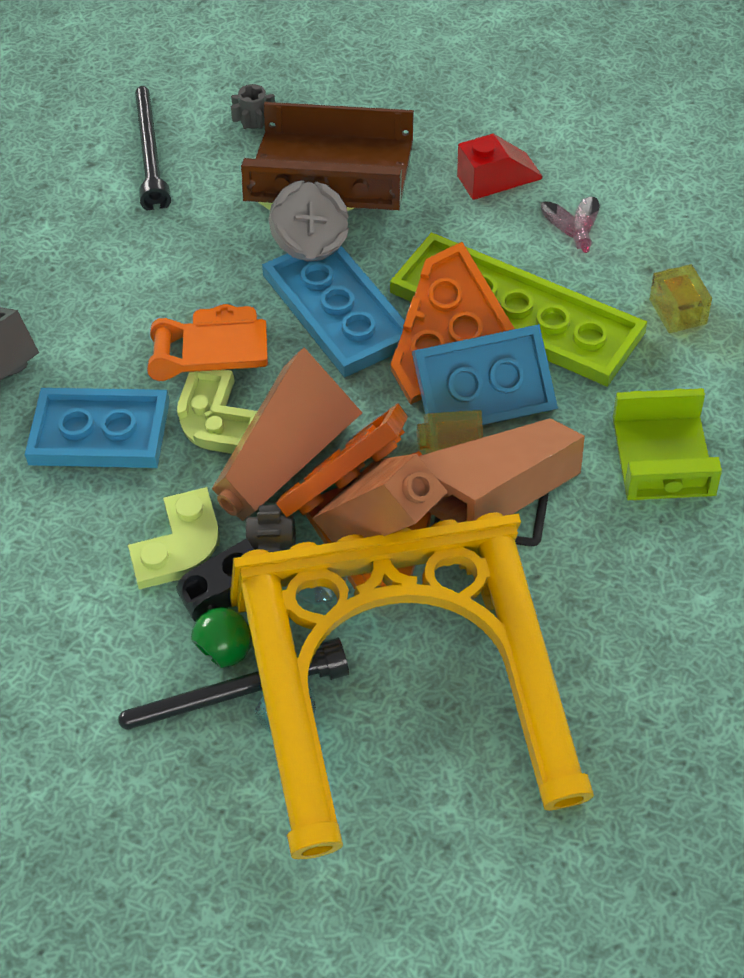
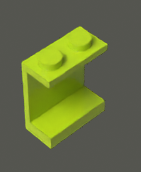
M704 388L616 393L613 423L627 500L717 495L722 468L719 457H709L700 418L705 398Z

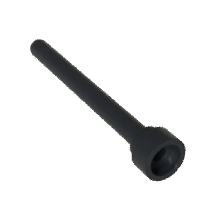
M139 86L135 91L145 173V181L139 188L140 204L146 211L154 210L153 204H160V209L168 208L171 203L170 188L160 178L150 91L145 86Z
M339 637L321 643L320 648L317 649L312 658L308 676L319 674L320 678L329 676L330 680L349 675L348 663ZM259 671L124 710L118 717V723L124 729H132L261 691Z

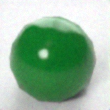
M222 607L208 610L201 615L194 624L191 634V640L204 655L211 656V661L220 668L234 666L243 660L250 650L252 641L249 624L243 615L233 609Z

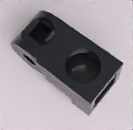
M247 538L190 570L178 581L176 591L195 622L208 610L220 607L232 608L230 594L233 558L241 557L246 552L254 550Z

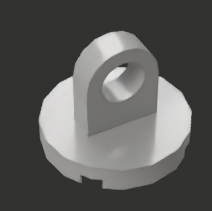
M296 181L283 188L271 205L268 219L271 234L279 247L292 257L304 261L323 260L334 254L348 235L347 219L349 215L347 207L339 194L326 184Z

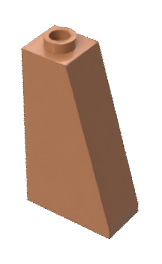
M305 347L281 370L212 487V490L218 495L217 500L220 506L228 514L237 516L242 521L254 513L259 506H262L362 414V411Z
M549 418L419 456L420 459L448 491L428 512L442 521L455 520L457 523L477 520L482 515L494 512L501 513L503 516L514 514L581 473L585 436Z
M417 454L384 458L378 462L373 461L360 475L352 480L312 519L332 543L337 542L342 537L353 534L362 535L364 538L378 535L386 536L416 524L448 491Z

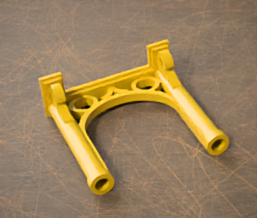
M498 512L482 515L477 520L457 523L455 520H443L429 528L411 530L406 527L386 536L378 535L364 538L362 535L353 534L342 537L337 542L317 545L314 542H302L292 546L289 550L270 553L267 550L257 549L246 552L241 557L233 558L230 600L232 607L237 606L238 613H247L291 831L287 834V839L293 859L321 857L343 847L309 695L308 671L312 658L324 639L340 624L361 612L384 605L418 603L437 606L465 617L482 629L495 644L502 656L544 809L552 811L580 805L594 797L589 776L581 771L515 542L518 535L517 530L521 523L519 513L505 516ZM426 564L422 574V585L417 584V576L405 575L396 568ZM458 564L460 570L466 569L467 575L473 574L474 582L457 593L442 586L437 581L434 571L442 566ZM371 573L370 578L365 583L355 586L354 596L347 599L349 589L345 580L341 577ZM382 581H383L387 586L381 587ZM287 586V589L282 590V587ZM322 586L331 589L335 593L338 602L326 615L303 609L297 603L296 595L303 589ZM480 592L485 607L474 601ZM489 610H495L496 617ZM289 618L297 625L312 630L301 648L299 657L296 655Z

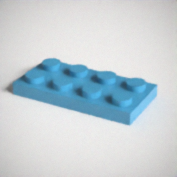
M342 246L334 254L323 260L304 261L294 258L287 253L262 264L264 278L344 378L394 355L405 320Z

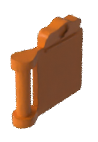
M222 304L211 309L195 311L193 323L183 324L171 319L159 318L151 324L150 336L154 341V351L148 360L147 372L154 380L166 381L182 372L258 368L268 365L266 320L257 319V313L253 307H235L229 304ZM183 337L182 359L170 355L171 343Z

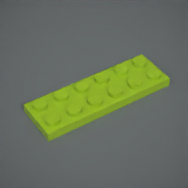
M431 232L390 280V293L411 302L421 278L425 259L458 243ZM466 247L514 328L519 329L540 324L547 360L553 364L608 387L646 333L647 321Z

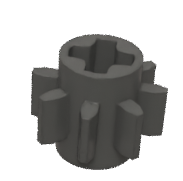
M249 84L243 86L238 91V95L231 96L232 121H241L243 129H262L265 125L264 103L275 102V95H266L265 89L260 85Z
M277 505L259 506L257 517H248L246 520V538L254 550L263 549L269 551V553L289 550L292 546L296 545L294 516L286 518Z

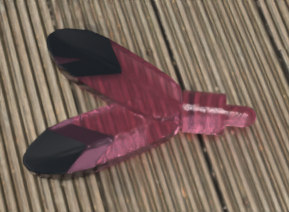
M595 197L583 199L578 206L575 217L558 204L542 202L541 211L547 220L563 233L572 237L577 249H582L584 253H588L592 245L589 232L596 221L600 208L598 199Z

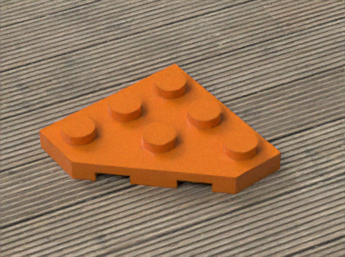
M463 242L425 259L421 278L415 296L412 298L403 325V331L391 361V372L410 405L422 400L412 356L414 350L515 329Z
M397 403L368 424L345 444L346 447L342 451L340 449L336 450L316 466L304 478L305 481L300 484L298 482L283 493L276 504L286 518L297 510L302 515L307 514L324 501L323 496L320 494L334 483L338 489H341L360 475V470L365 466V460L372 457L375 462H378L398 447L397 443L401 440L400 436L405 433L402 428L408 418L401 406Z

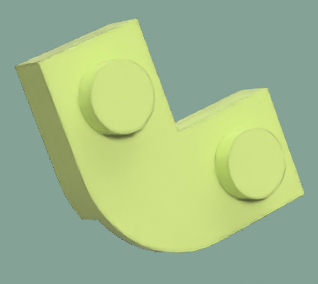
M232 371L189 372L178 401L177 413L185 436L193 444L203 449L232 454L257 413L254 410L226 406L235 382Z
M207 487L164 497L172 534L128 545L139 589L180 580L190 570L208 561L216 547L219 546L218 525Z

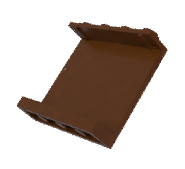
M277 102L264 103L265 133L255 159L244 158L241 165L243 201L273 203L283 188L296 181H305L304 183L310 182L314 184L319 182L326 184L339 194L346 207L400 211L413 146L414 110Z

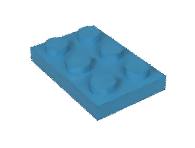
M540 324L418 349L412 352L430 436L558 409Z
M41 388L24 454L28 465L158 468L170 403L168 390Z

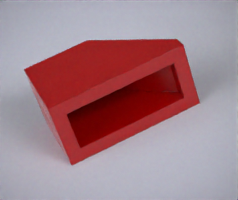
M494 133L458 144L457 177L472 200L543 178L526 152Z

